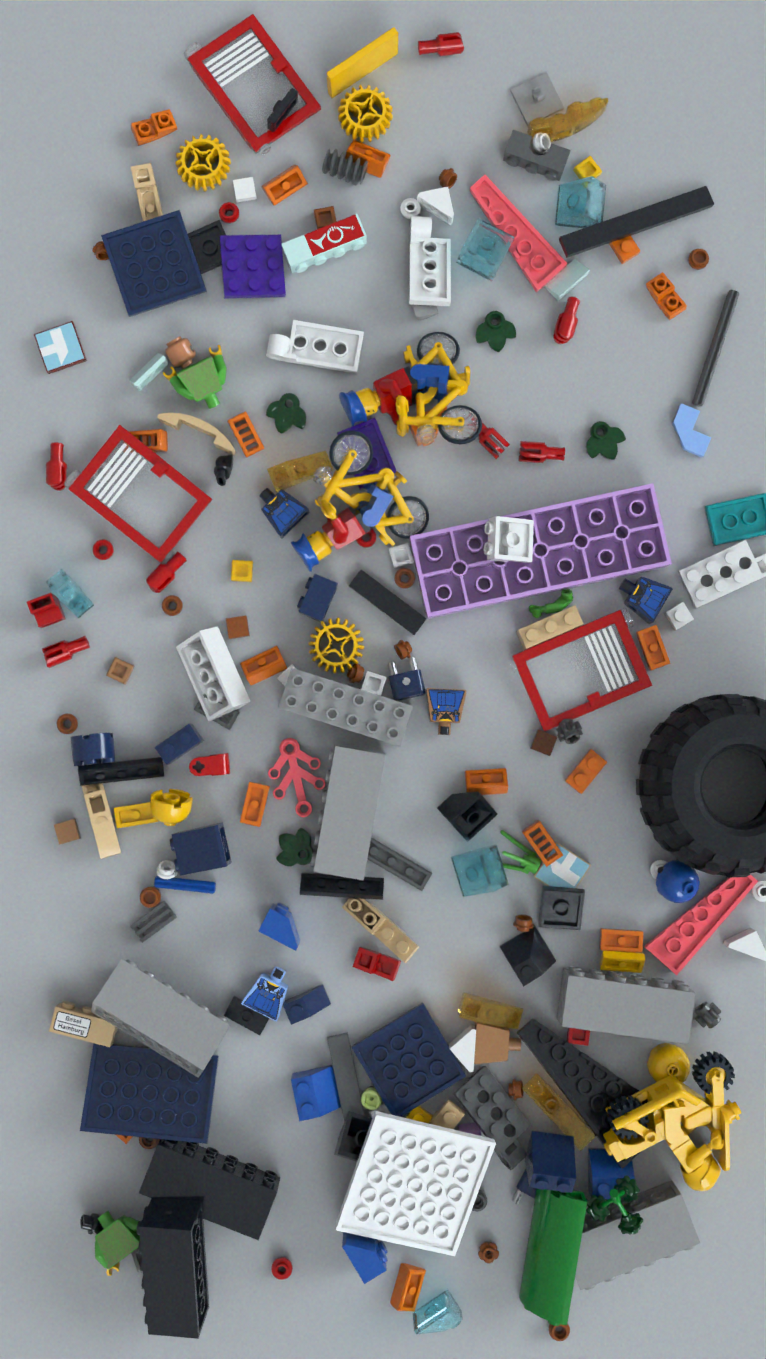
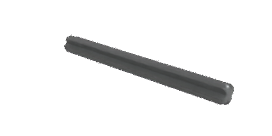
M729 290L692 401V404L701 407L705 402L739 297L738 291Z

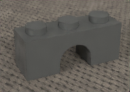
M513 130L504 153L503 161L512 167H522L529 173H538L544 175L549 180L560 181L571 150L551 143L550 149L546 154L536 155L530 149L532 136Z

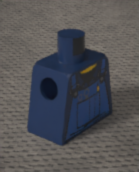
M266 488L259 495L266 503L261 510L281 539L309 513V509L284 490H280L275 495L269 488Z
M645 577L638 578L635 584L625 578L619 587L621 591L628 594L624 604L648 624L655 621L673 590L669 586Z

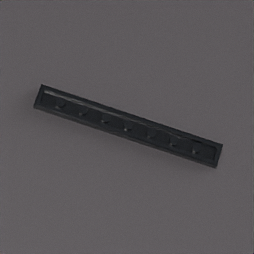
M707 186L560 236L559 242L566 258L711 208L714 202Z

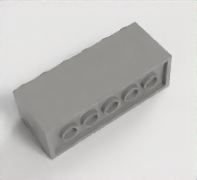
M291 668L279 708L401 746L413 706Z
M335 746V750H330L329 762H332V768L327 770L325 783H329L328 791H323L321 803L325 804L324 811L319 813L318 819L321 831L316 832L314 842L318 849L317 852H313L311 866H314V872L364 880L385 754Z
M121 959L93 1001L91 1012L199 1078L229 1029L228 1021L220 1015L214 1016L209 1013L210 1010L202 1004L196 1005L191 1002L192 999L184 993L178 994L173 991L174 988L166 982L160 983L155 980L156 977L148 971L142 972L137 969L138 966L134 962Z
M569 966V969L563 968L556 1017L562 1027L689 1044L695 992L688 985H684L685 982L672 980V983L664 982V979L651 977V980L643 979V976L631 974V977H624L619 972H610L609 975L603 974L598 969H589V972L581 971V968L576 966Z
M672 1180L638 1193L637 1200H631L628 1203L624 1199L621 1200L626 1211L632 1214L639 1213L640 1217L643 1218L641 1229L637 1234L621 1233L618 1225L621 1222L622 1212L615 1203L610 1204L608 1208L610 1215L606 1216L603 1222L599 1221V1219L594 1221L589 1213L585 1214L575 1274L580 1290L592 1289L600 1282L612 1281L616 1276L623 1273L630 1274L638 1267L653 1265L656 1260L671 1258L677 1252L691 1250L700 1243L682 1194Z

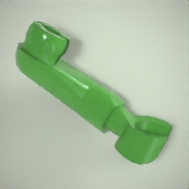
M562 590L561 596L555 602L545 604V606L530 605V613H532L533 617L539 618L542 613L550 614L562 611L573 601L572 590Z

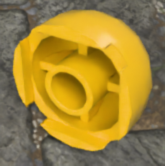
M169 789V793H162V790H157L150 795L151 812L164 825L174 826L176 823L185 820L190 814L192 797L183 790Z
M663 1043L651 1050L647 1061V1068L649 1074L656 1082L668 1076H674L682 1082L686 1081L690 1074V1063L688 1056L680 1047L670 1043Z

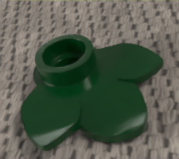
M498 311L488 313L485 322L480 324L476 330V342L479 344L488 341L489 346L496 352H500L503 349L506 338H516L515 326L513 323L505 320L504 315ZM491 320H498V324L493 325L491 323Z
M286 393L279 401L272 402L267 408L266 416L275 418V426L279 433L286 432L292 427V424L300 429H303L306 424V413L299 407L300 401L295 394ZM287 400H291L293 402L291 408L286 406Z
M602 421L594 423L590 429L591 437L586 443L587 453L592 459L600 453L603 457L614 460L618 452L617 443L626 440L623 431L617 427H610ZM597 430H603L604 434L598 435Z
M300 828L296 836L288 833L279 836V844L283 850L276 857L279 863L291 867L297 863L307 865L311 862L313 849L310 847L311 836L305 829ZM304 850L306 856L301 858L300 853Z

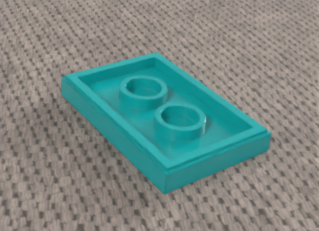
M766 493L705 506L713 546L766 535Z

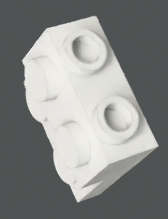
M500 516L489 518L484 528L485 533L488 534V542L484 545V554L487 555V560L532 562L534 520Z

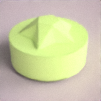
M369 1087L365 1089L361 1096L363 1107L368 1110L378 1109L382 1098L376 1088Z

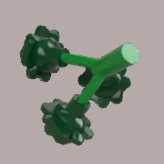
M627 1175L623 1178H618L614 1189L610 1190L611 1198L606 1201L603 1196L599 1195L597 1197L595 1194L591 1196L590 1200H587L588 1208L586 1211L592 1216L594 1221L599 1219V1221L603 1222L605 1217L610 1215L608 1210L609 1204L614 1202L622 1212L621 1222L618 1225L621 1233L637 1234L641 1229L643 1218L640 1217V1214L629 1213L621 1203L623 1198L626 1203L631 1200H637V1194L640 1192V1189L637 1187L635 1179L630 1180V1177Z

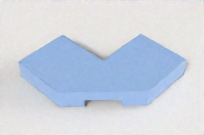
M681 403L672 425L678 434L683 450L703 457L711 437L693 430L700 411Z

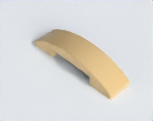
M151 163L131 166L142 220L146 221L162 216L161 203Z
M161 413L157 416L161 423L178 431L181 425L185 424L215 438L213 443L216 448L231 455L236 453L230 441L218 429L199 418L181 413Z

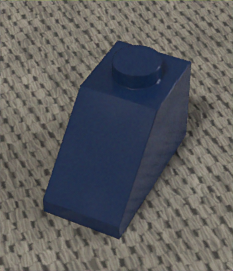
M322 984L285 1000L283 1007L292 1025L313 1016L329 1006L331 1002Z

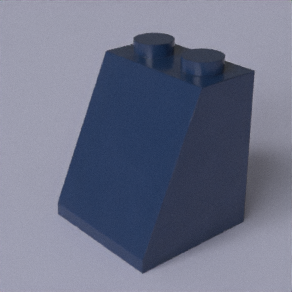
M223 822L172 834L170 846L171 850L176 853L177 859H174L176 871H180V876L227 867L232 863Z
M532 1131L526 1152L527 1156L525 1157L529 1187L572 1193L576 1182L574 1136Z

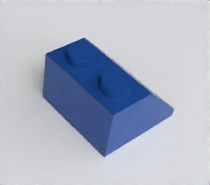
M273 903L258 931L296 951L300 938L292 913L288 911L289 908L281 903L277 905Z
M333 1065L292 1073L291 1083L299 1122L321 1117L341 1107Z
M588 1148V1191L591 1196L595 1194L597 1197L601 1195L604 1199L611 1198L610 1190L614 1189L618 1178H623L627 1175L630 1177V1180L635 1179L632 1161L622 1169L612 1156L608 1155L606 1149Z
M343 1232L342 1247L364 1284L387 1271L386 1262L388 1259L386 1253L388 1251L382 1241L379 1242L378 1239Z

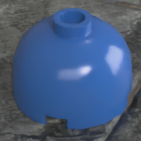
M678 860L666 863L663 866L662 873H658L656 879L657 891L671 902L685 903L691 900L699 890L700 881L694 868Z

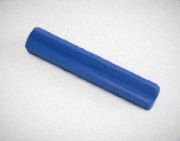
M156 876L154 887L213 894L216 890V883L182 878L162 879Z

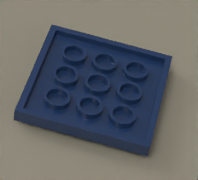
M180 210L101 235L129 317L207 292Z
M424 1003L419 1004L352 1046L354 1053L391 1115L402 1117L466 1077L465 1072L453 1052L449 1049V1045Z

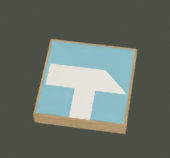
M555 842L563 856L547 867L542 862L534 877L547 886L577 888L591 864ZM555 849L548 852L545 858H548L549 856L554 854L556 852Z

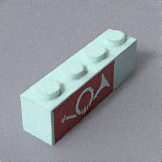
M355 214L281 245L291 273H301L307 270L309 266L314 264L321 265L327 259L341 257L352 249H361L364 247V244H367V236L358 214Z

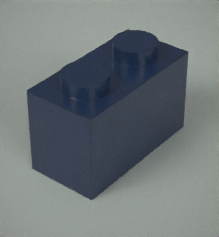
M314 574L313 578L309 577L305 586L308 589L305 597L301 596L297 605L300 608L299 613L322 622L337 590L338 583Z
M188 724L157 745L155 749L165 764L168 765L204 740L194 725Z

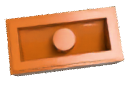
M353 140L346 151L345 159L347 160L350 155H353L354 163L358 158H360V165L368 161L366 172L381 178L391 155Z
M293 165L261 187L273 206H275L308 183L298 165Z
M277 646L240 663L250 685H254L287 669Z
M506 768L465 771L466 793L479 792L481 795L508 793Z
M401 1263L390 1301L397 1311H415L426 1272L425 1269Z

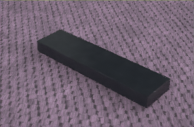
M363 570L359 571L349 585L350 588L412 635H415L426 621L424 616Z
M157 757L78 766L80 786L164 777L163 759Z
M301 873L300 895L383 900L384 878L364 877V880L335 875Z

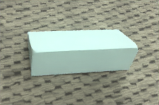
M574 259L544 287L559 301L583 280L590 270Z
M157 353L130 379V382L141 391L168 365L166 357Z

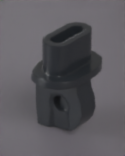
M233 455L219 456L215 461L214 474L220 486L226 485V480L231 475Z
M92 1213L91 1216L83 1214L81 1216V1229L88 1230V1234H93V1232L98 1234L104 1230L97 1219L100 1217L98 1214Z

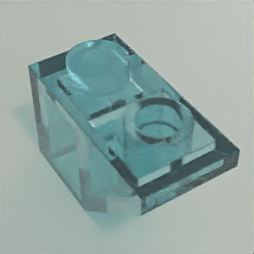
M63 569L46 581L53 594L78 618L94 606L77 583Z

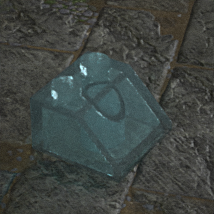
M590 176L559 185L555 225L586 228L603 222L606 184Z
M478 218L460 251L456 263L493 281L515 237Z
M497 845L482 847L451 857L463 897L494 892L509 885Z

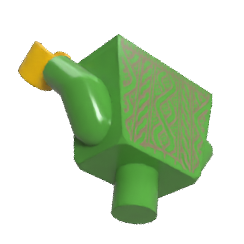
M217 345L218 352H212L211 347H209V357L178 372L173 367H170L172 369L171 375L163 372V375L170 381L178 394L188 400L195 399L196 402L205 399L209 409L220 404L215 393L222 390V385L226 380L227 368L220 345Z
M109 1211L97 1218L104 1230L95 1236V1258L104 1268H107L106 1273L108 1276H111L112 1269H116L119 1272V1262L138 1248L140 1235H137L138 1220L123 1215L114 1221Z

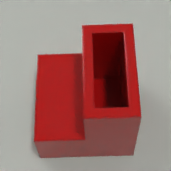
M53 593L27 601L30 613L35 616L40 628L66 619L58 596Z

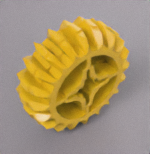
M360 84L359 90L353 87L351 89L352 94L346 92L345 99L341 98V106L338 107V120L341 122V128L346 129L347 136L352 134L353 140L360 137L361 142L364 141V138H368V141L371 142L373 136L378 140L379 133L385 135V128H390L389 121L393 118L391 113L392 106L389 105V98H385L384 91L378 94L379 89L377 87L371 90V86L368 85L367 89H363ZM373 104L379 107L382 115L377 114V111L373 109ZM349 112L353 113L357 118V124L350 118Z
M200 133L199 139H196L192 135V141L189 142L185 139L186 147L180 146V153H176L178 159L175 162L178 168L177 173L181 176V180L184 183L187 182L190 188L194 186L195 190L198 191L200 187H203V190L206 192L207 187L210 186L214 190V184L217 183L221 186L222 182L220 179L226 180V173H230L229 165L231 160L228 158L229 152L225 150L223 143L219 144L217 137L212 140L211 136L208 135L204 139ZM193 155L194 161L191 163V166L187 168L188 161ZM219 157L218 166L215 170H213L212 165L215 163V160Z
M329 618L328 622L330 625L326 626L322 621V630L318 627L314 628L318 635H310L311 638L316 640L315 642L311 641L308 643L309 646H315V649L309 650V653L317 654L312 660L314 662L318 659L321 660L317 665L319 668L326 664V672L329 671L331 666L333 667V673L336 674L337 667H340L341 673H344L345 669L343 666L347 665L348 669L351 670V661L354 664H358L355 656H363L357 650L364 649L363 645H358V642H362L364 639L363 637L356 638L361 632L360 630L352 631L355 628L354 623L348 628L347 619L344 620L342 625L340 624V618L336 619V624H333L332 619ZM341 629L346 631L348 635L337 638L331 630ZM326 634L329 639V645L320 652V640ZM330 637L334 641L336 640L337 643L342 642V646H340L342 655L337 649H331L333 641ZM353 639L354 648L351 655L347 657L344 652V646ZM336 653L342 662H330L324 657Z

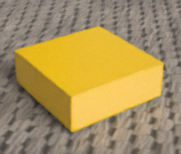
M591 156L587 157L573 169L585 186L602 174V170Z
M232 560L231 581L252 582L253 561Z

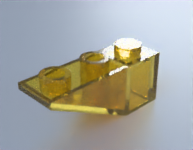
M326 451L283 462L268 468L267 471L277 493L280 490L333 470Z
M465 992L462 994L458 1009L460 1018L513 1029L519 1028L523 1008Z

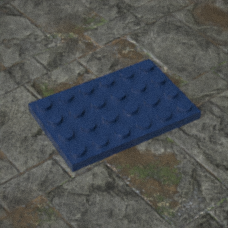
M93 1043L80 1131L208 1144L219 1056L213 1055L198 1078L152 1049L116 1045L106 1047Z

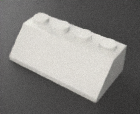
M218 626L201 630L176 646L208 722L251 702Z

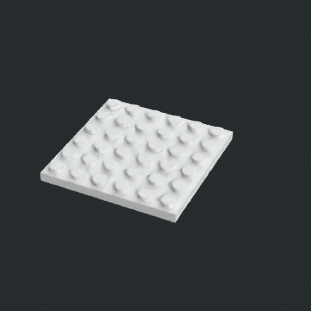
M375 1111L335 1224L336 1230L455 1256L495 1148V1140Z

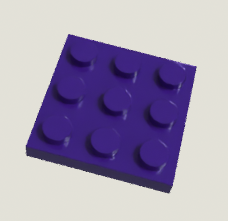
M281 234L220 235L224 299L286 296Z

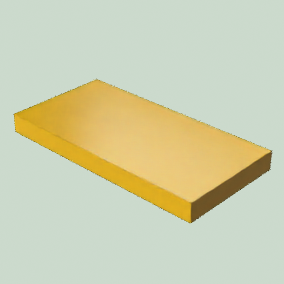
M395 27L326 73L328 94L331 98H334L398 54L399 33Z

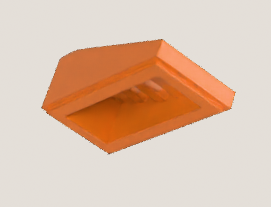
M246 411L227 420L246 458L265 449ZM243 419L246 421L245 424L237 428L234 425ZM249 427V431L239 435L238 431ZM251 434L254 438L243 443V438ZM255 441L257 442V446L249 450L246 449L245 446Z
M162 429L129 431L138 440L142 436V443L153 452L168 451L167 431ZM148 436H151V446H149ZM123 441V444L125 443L127 445L124 448V453L129 447L132 449L129 453H133L134 451L138 453L136 450H134L131 446H129L126 442Z
M539 820L522 831L546 867L563 856ZM538 828L541 829L536 835L530 837L529 834ZM545 835V839H543L538 844H535L534 841H536L541 836ZM550 842L551 845L543 851L539 850V848ZM555 849L556 852L548 858L544 857L545 854Z

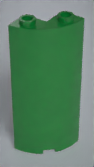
M537 1188L519 1298L526 1310L548 1320L549 1324L559 1326L560 1324L567 1325L587 1199L584 1192L573 1190L572 1193Z

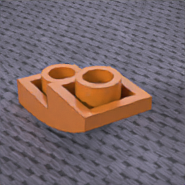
M170 109L152 113L149 119L131 123V129L139 146L177 130V125Z
M663 272L646 283L651 296L669 321L686 310L687 305L674 291L675 286Z

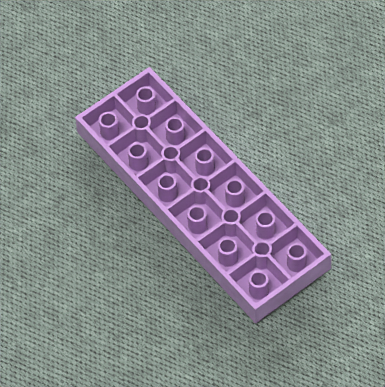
M653 483L500 516L534 520L532 562L530 563L487 560V555L484 554V545L488 542V534L485 533L484 528L489 519L412 535L409 538L427 619L665 568L672 564Z

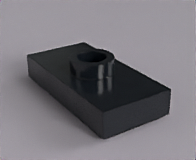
M291 88L283 100H278L274 105L273 112L267 119V128L272 132L276 131L298 102V92L295 89Z
M234 996L224 1016L261 1035L269 1018L242 1005L243 1000Z

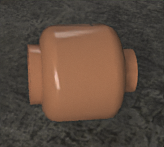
M179 336L166 344L168 347L165 349V353L174 367L181 366L184 369L193 364L192 359L196 356V352L187 338L182 339Z

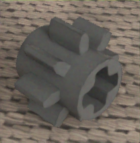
M572 719L562 720L559 723V727L556 728L560 742L565 740L567 744L578 742L580 735H583L579 721L573 722Z
M704 1002L695 1010V1013L698 1015L695 1017V1020L703 1028L706 1025L708 1028H713L721 1020L719 1016L721 1010L713 1002L710 1005Z

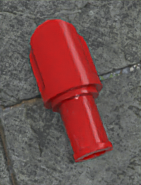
M459 32L438 34L436 39L418 41L419 55L437 53L440 57L461 54L464 51L463 41Z
M568 297L564 312L558 316L553 335L555 342L558 344L567 343L574 336L578 323L576 312L580 304V300L576 297Z
M475 416L467 424L474 432H476L478 427ZM482 423L479 443L497 459L499 454L490 445L500 453H503L505 449L492 435L505 447H508L510 444L493 427L487 428Z
M520 441L519 462L543 463L546 459L562 461L565 459V447H547L545 442Z
M54 442L50 444V460L46 463V483L53 489L61 491L66 487L67 464L63 461L64 445Z
M177 551L166 564L160 563L146 578L150 589L155 593H160L175 579L174 573L187 561L186 558Z
M83 636L71 642L60 641L42 648L47 667L50 668L72 659L73 654L90 648L86 636Z

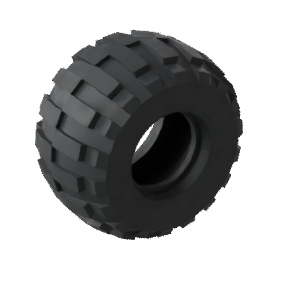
M720 694L699 698L694 702L680 706L672 711L670 717L663 723H659L650 734L651 740L647 748L642 749L638 764L641 767L639 779H636V795L640 796L642 805L640 812L645 825L650 827L654 833V839L664 850L671 853L678 861L696 870L729 878L747 877L750 873L757 872L762 874L766 872V800L760 812L751 821L732 823L716 816L707 806L702 794V777L706 767L712 759L727 750L744 749L751 751L761 758L766 769V700L755 696Z

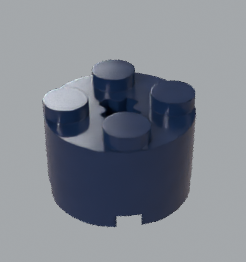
M96 733L83 737L82 735L71 737L74 766L115 762L113 733Z

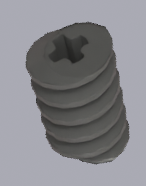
M328 149L323 162L322 172L327 174L330 170V176L332 177L337 174L338 179L341 180L345 176L347 183L353 178V185L356 186L359 182L361 185L366 175L368 161L360 165V158L354 163L353 155H350L346 160L345 152L339 157L338 149H335L332 154L330 149Z

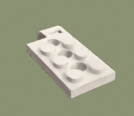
M411 216L409 304L450 306L451 239L431 238L432 217ZM432 246L435 251L428 252L425 247ZM432 264L435 266V269L428 270L425 268V265ZM432 282L435 284V287L428 288L425 286V283Z
M293 320L290 339L280 334L269 335L266 356L270 359L357 374L364 332ZM303 338L306 340V344L303 347H297L294 344L295 340ZM318 341H322L326 344V348L318 351L314 347ZM337 345H344L346 351L343 354H337L335 347Z
M744 540L678 572L695 608H698L765 577L766 554L754 558L747 541ZM745 557L750 560L748 569H742L739 566L741 558ZM723 566L731 569L730 577L723 578L720 575V569ZM708 575L712 578V584L709 587L701 584L702 576Z

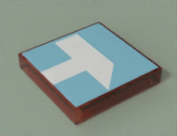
M73 321L34 334L48 374L87 361Z

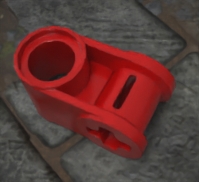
M225 753L194 758L189 764L190 772L195 776L230 774L229 755ZM198 761L205 766V768L201 769V772L198 769H194V765Z

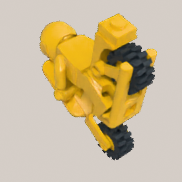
M709 1051L706 1052V1057L704 1054H701L700 1057L702 1059L695 1060L697 1065L693 1064L692 1068L694 1071H692V1075L696 1083L704 1091L705 1098L676 1077L668 1076L631 1096L628 1095L627 1098L625 1095L621 1096V1101L616 1098L615 1104L611 1102L610 1107L605 1109L608 1114L607 1119L611 1126V1131L603 1134L606 1143L603 1145L608 1155H614L616 1161L619 1162L636 1155L662 1140H666L681 1163L680 1169L685 1183L695 1191L711 1189L720 1175L721 1168L724 1171L730 1170L729 1124L735 1119L739 1120V1114H741V1110L735 1101L732 1103L730 1100H727L726 1104H724V1088L728 1090V1083L732 1085L733 1080L731 1078H735L734 1068L726 1057L713 1051L712 1055ZM648 1099V1102L642 1105L641 1102ZM707 1126L711 1131L710 1143L696 1148L688 1135L696 1127Z

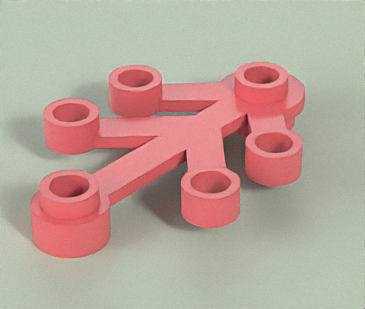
M286 738L279 746L281 755L274 767L269 769L268 775L271 779H278L281 776L280 770L287 760L289 761L290 769L279 787L274 789L273 796L278 800L283 799L286 795V789L293 780L298 804L295 808L296 813L300 817H307L312 812V805L306 800L301 778L313 784L317 790H322L326 783L323 778H317L299 767L297 758L308 763L309 767L313 770L321 766V761L319 758L311 757L301 751L297 740ZM288 744L293 745L294 750L292 752L286 750ZM312 760L318 761L319 764L317 767L314 768L311 766ZM273 769L278 771L277 777L271 775ZM317 780L323 781L322 787L316 786ZM276 790H282L283 796L277 797ZM301 805H307L308 811L302 812L300 810Z

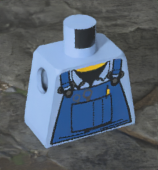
M275 966L270 976L262 973L241 1004L277 1022L288 989V985L281 982L286 971Z

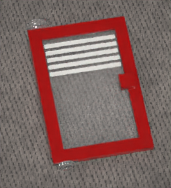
M254 14L206 46L202 47L199 42H195L184 52V57L191 65L195 74L255 154L258 152L261 155L267 154L271 150V143L321 110L320 104ZM291 88L295 89L298 92V102L276 131L272 132L267 128V119L272 114L274 105L278 100L282 101Z
M121 425L116 428L82 473L78 470L73 471L64 483L65 487L160 563L163 561L168 562L174 556L173 548L212 501L211 497Z
M626 607L512 655L513 660L509 661L514 673L518 671L544 732L559 726V723L564 719L573 720L653 686L628 629L633 627L634 623Z

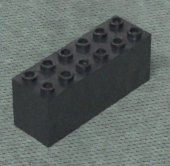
M160 1139L139 1194L149 1198L202 1201L203 1219L259 1241L278 1191L280 1177L273 1171L258 1169L255 1164L239 1162L238 1158L232 1155L224 1156L219 1154V1151L214 1148L208 1147L206 1149L201 1147L199 1143Z
M152 1197L149 1205L144 1209L142 1221H139L137 1225V1235H140L138 1252L141 1253L142 1257L140 1271H143L141 1287L145 1291L143 1298V1307H146L144 1321L148 1326V1334L199 1339L209 1309L202 1201Z

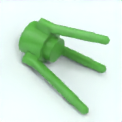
M501 830L500 833L528 855L524 854L521 858L503 851V855L520 862V866L497 863V866L521 871L526 874L529 872L535 874L541 863V859L536 857L537 853L529 850L511 835Z

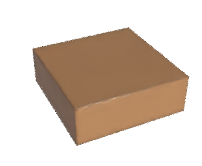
M115 657L106 676L126 684L135 666Z
M76 819L54 825L59 845L81 838Z

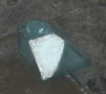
M448 1289L413 1312L414 1332L416 1334L443 1332L449 1328L457 1327L461 1320H463L462 1310Z

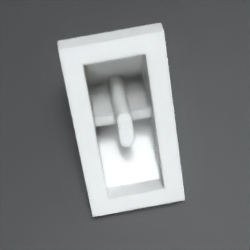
M448 187L424 191L418 194L417 201L421 207L447 224L451 225L453 223L454 212Z
M752 928L734 935L723 942V945L728 948L766 961V950L757 931Z
M470 1025L449 1043V1049L469 1072L474 1070L475 1025Z

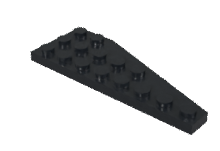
M531 1019L516 1033L603 1145L606 1143L603 1134L611 1131V1126L607 1119L608 1114L605 1109L610 1107L611 1102L615 1104L616 1098L621 1101V1096L625 1095L627 1098L628 1095L631 1096L639 1092V1090L557 1036L535 1019ZM648 1099L642 1101V1105L647 1103ZM639 1153L619 1162L616 1161L614 1155L611 1156L618 1166L623 1169Z

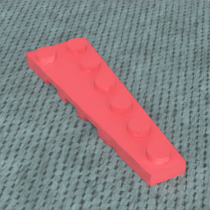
M486 175L482 176L470 187V192L536 292L567 266V262Z
M751 874L747 877H727L644 947L675 975H678L755 886L758 880Z

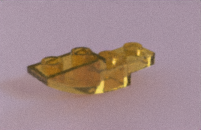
M598 97L589 102H574L567 107L565 115L558 113L550 118H535L529 122L528 135L533 138L536 133H546L549 135L551 142L572 136L591 125L605 112L609 102L608 98L601 99Z
M537 1073L522 1087L527 1095L565 1135L574 1136V1144L580 1151L596 1137L577 1113Z

